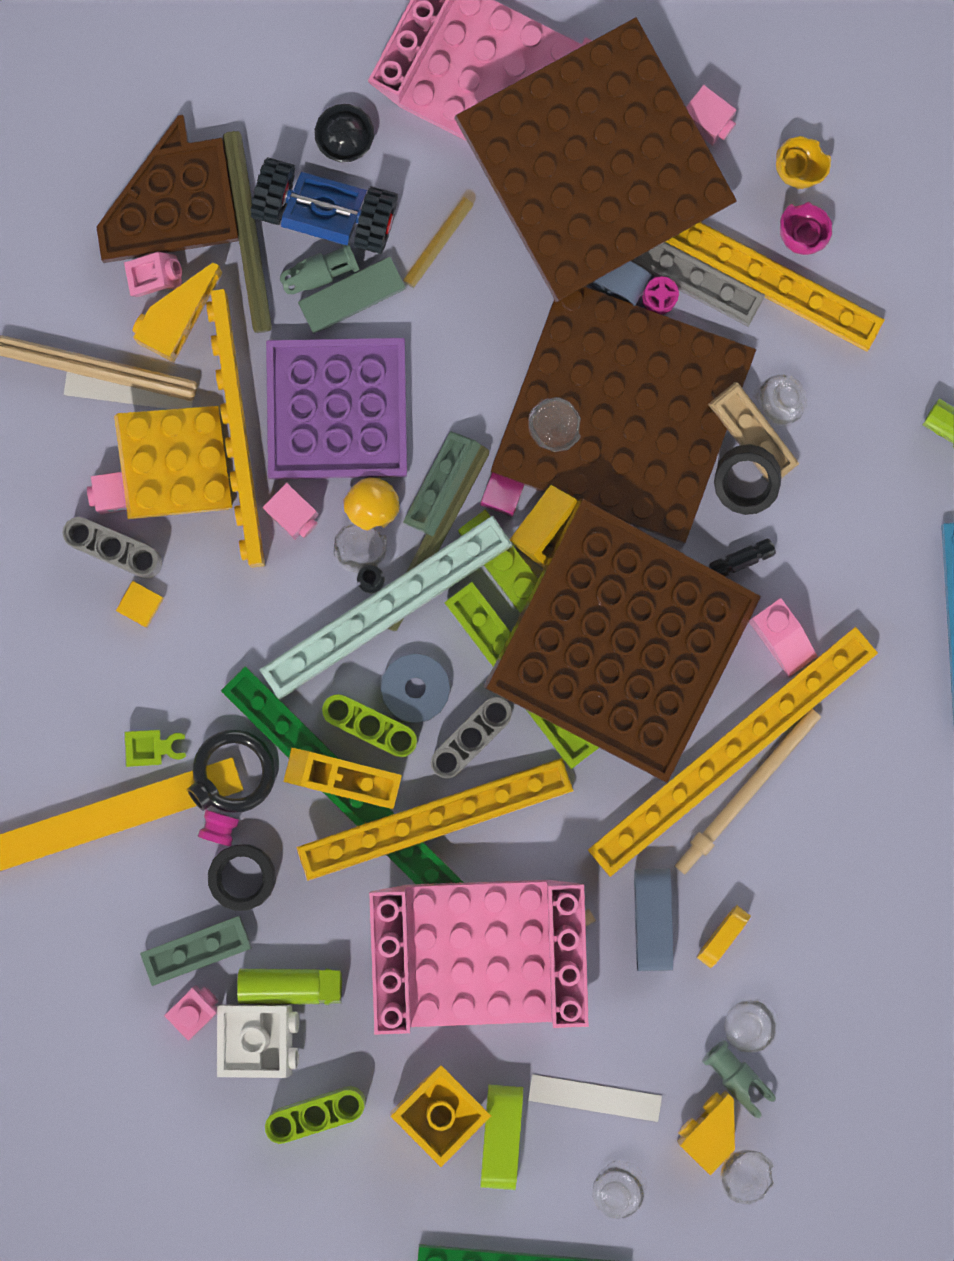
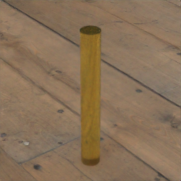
M463 197L403 279L410 287L414 288L474 206L467 198Z

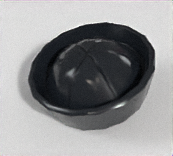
M337 104L326 109L318 118L314 128L315 141L319 150L327 158L337 162H352L363 157L370 149L374 139V126L369 115L360 107L351 104Z

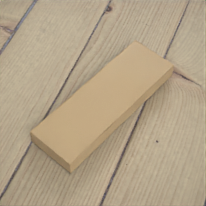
M734 382L708 404L739 445L751 444L763 447L774 455L780 465L781 479L799 465V462L739 383ZM753 462L766 481L769 482L768 474L764 467Z

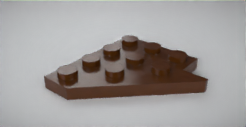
M184 115L177 116L96 226L103 263L139 258L155 252L170 253L239 241L222 138L189 143Z

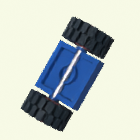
M269 157L264 160L260 169V175L258 174L257 185L254 188L255 193L252 198L251 217L253 219L274 225H280L281 223L283 228L347 246L355 225L358 223L354 246L378 254L383 253L395 216L394 213L398 200L397 193L370 186L367 192L365 189L304 172L300 173L292 190L295 165Z

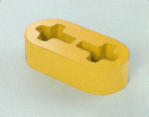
M738 905L734 906L701 948L696 958L709 968H712L745 927L751 915Z

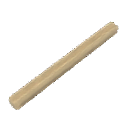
M4 335L0 336V356L188 401H192L197 392V383L193 380Z

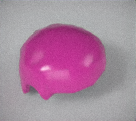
M810 202L799 206H793V204L787 206L780 218V237L786 248L797 254L809 255L823 250L828 245L832 236V221L825 210L812 205Z

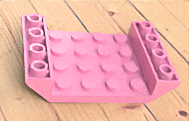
M410 0L368 82L400 108L466 141L454 119L455 115L592 40L585 37L583 43L580 44L495 0Z
M554 880L413 884L369 892L374 1035L410 1033V1027L552 1022L553 1028L589 1027L584 884Z

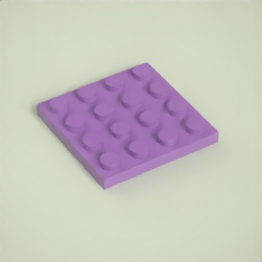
M405 338L266 340L269 480L407 477Z

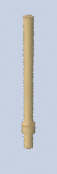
M811 709L806 713L703 833L698 832L690 842L692 846L674 865L681 873L685 875L702 855L706 856L715 846L713 842L821 719V716L815 710Z

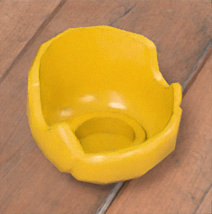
M796 136L787 139L777 150L776 170L779 177L787 185L797 189L812 187L821 183L830 173L831 156L823 153L820 148V142L817 140Z
M364 478L351 487L343 499L344 511L351 522L366 531L376 526L385 528L395 519L400 511L399 496L395 489L381 478Z

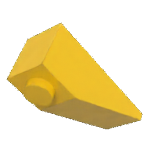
M211 263L150 306L145 315L141 313L132 329V332L135 333L133 338L137 344L174 363L206 305L211 291L214 290L222 275L219 265Z
M292 748L283 782L394 809L402 775Z

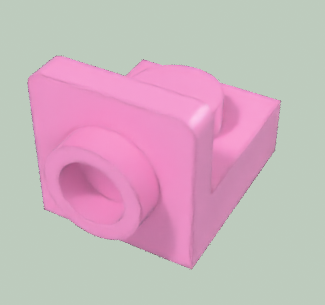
M155 252L124 262L130 296L141 297L166 288L174 290L182 284V267L176 255Z
M195 985L164 1016L189 1041L217 1014L216 1004L219 1001L208 988L204 986L200 989Z

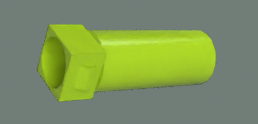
M240 968L237 981L238 1004L319 1005L324 1003L325 1005H330L332 1003H341L342 972L341 970H331L329 968H325V970Z

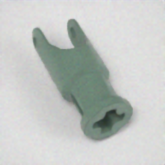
M348 243V246L343 245L342 248L325 255L318 253L297 263L295 267L283 271L280 275V282L283 284L284 291L292 295L333 282V277L350 270L354 272L360 270ZM287 275L291 276L290 278L285 280V277Z
M726 1040L719 1042L704 1056L702 1062L705 1065H710L723 1079L722 1084L752 1116L760 1118L761 1112L750 1100L749 1086H754L771 1102L776 1100L775 1095L746 1062L741 1063L728 1049L729 1044Z

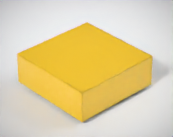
M132 581L116 611L148 628L164 598Z

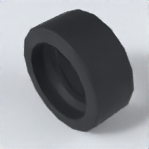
M751 444L736 446L727 451L718 462L714 478L716 495L721 503L732 512L743 515L760 513L769 508L778 497L781 486L780 465L774 455L763 447ZM742 461H752L763 466L769 480L765 491L761 495L752 498H744L733 493L727 482L728 472L733 465Z
M249 844L233 845L222 850L212 860L208 870V886L212 896L223 907L233 911H248L262 905L271 895L276 883V873L271 858L260 848ZM236 857L253 859L262 871L260 889L248 898L231 896L222 884L221 874L224 866Z

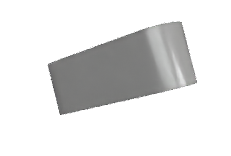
M75 517L67 521L63 527V538L68 545L145 579L153 578L162 568L161 556L150 546L88 519ZM79 526H87L89 529V536L83 543H75L73 540V533ZM110 540H119L121 543L120 552L116 556L108 557L105 554V545ZM151 553L153 557L151 567L147 570H139L136 565L139 555Z
M500 697L486 700L435 751L431 758V767L434 773L446 779L458 775L507 726L512 715L509 703ZM492 704H501L506 709V717L500 723H492L486 717V710ZM474 728L481 733L482 740L477 747L468 748L462 743L461 736L466 729ZM443 753H451L456 757L457 766L450 773H443L437 767V759Z

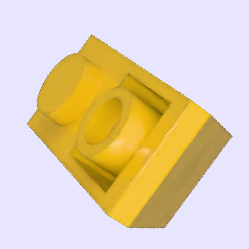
M726 1090L721 1095L715 1092L702 1107L706 1111L697 1120L690 1118L678 1131V1134L681 1136L677 1140L680 1147L710 1176L735 1150L734 1098Z

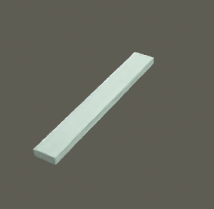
M491 516L261 668V673L277 698L282 699L513 546L494 516Z

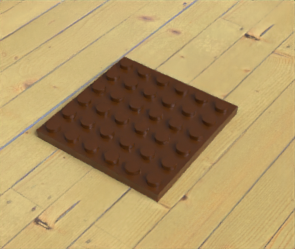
M637 17L460 112L454 117L556 302L737 202Z
M587 287L581 288L558 302L554 299L490 473L514 480L544 493L552 485L572 496L577 501L585 499L628 524L685 544L727 432V428L708 404L734 382L739 383L743 388L757 349L636 305L634 307L631 303Z
M579 499L484 688L668 783L761 596L585 499Z

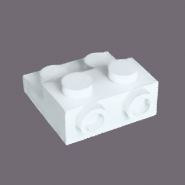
M292 1004L218 1005L217 1077L287 1078L291 1076L292 1069H297L299 1065V1050L297 1047H292V1033H298L299 1014L298 1012H292Z

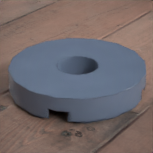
M413 653L401 656L389 665L382 677L381 694L383 702L394 716L403 721L420 723L431 720L441 713L448 701L450 692L448 675L440 663L428 655ZM418 678L425 683V693L420 698H411L407 695L405 687L409 680Z

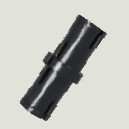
M373 565L362 567L357 575V583L360 582L361 584L358 585L360 589L370 594L380 591L385 582V577L381 576L383 574L382 570ZM368 575L376 576L373 584L366 583Z

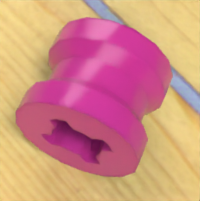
M655 277L647 284L643 291L642 302L645 309L661 315L667 314L678 301V287L668 277Z
M206 810L204 814L206 823L204 828L199 830L198 837L231 847L233 842L231 833L233 828L238 826L239 819Z

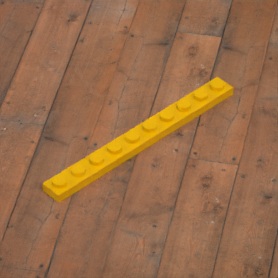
M857 627L852 628L587 849L608 876L611 877L875 657L878 652Z

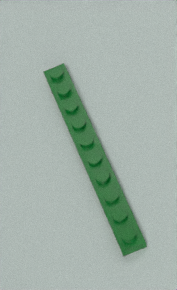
M246 666L221 690L288 758L290 757L291 749L296 748L339 759ZM323 792L356 826L395 814L390 808ZM424 842L386 855L415 884L464 883Z

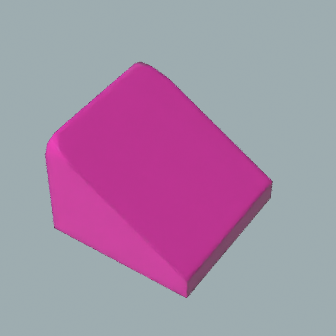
M492 473L480 506L513 517L524 484Z

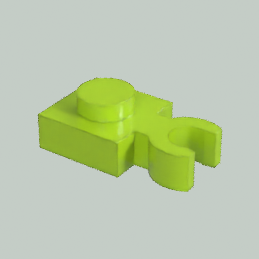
M160 730L124 732L126 767L162 765L161 755L164 754L176 760L185 758L186 753H175L171 748L173 741L185 739V735L173 733L165 740H160Z

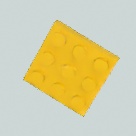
M218 406L117 413L114 416L128 519L222 511L232 508Z

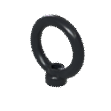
M242 730L218 732L209 737L198 749L193 762L194 784L187 788V792L202 811L211 805L219 810L232 813L251 810L268 797L274 786L276 766L273 755L260 738ZM231 743L242 744L250 748L258 756L262 766V777L258 787L248 796L238 799L220 795L215 785L207 778V763L210 756L219 747Z

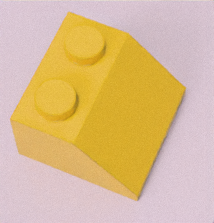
M550 485L509 540L544 569L578 501Z
M442 1065L437 1067L414 1087L390 1112V1117L440 1167L491 1117Z

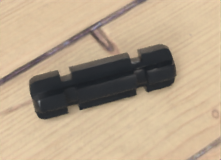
M766 538L757 542L754 547L750 545L725 556L726 559L724 560L720 558L711 562L709 568L726 577L729 575V572L735 573L758 563L759 559L766 560L776 554V550L772 541Z

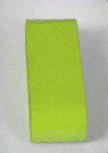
M332 695L324 702L322 708L323 716L331 725L398 757H407L416 750L418 744L417 736L408 726L344 695ZM336 701H343L348 706V715L343 720L337 721L330 716V706ZM368 716L376 717L380 722L379 731L373 736H367L361 731V722ZM403 731L410 735L412 742L407 750L400 752L392 746V738L396 733Z
M488 1084L486 1111L491 1117L485 1122L480 1188L516 1190L524 1087Z
M347 1086L274 1110L266 1120L265 1133L272 1142L283 1144L353 1122L363 1114L366 1105L365 1096L359 1088ZM345 1095L354 1096L359 1102L358 1110L352 1113L345 1112L340 1106V1099ZM311 1106L322 1108L325 1113V1120L321 1123H312L306 1116L307 1109ZM277 1117L287 1118L291 1123V1131L287 1134L277 1133L273 1128V1120Z

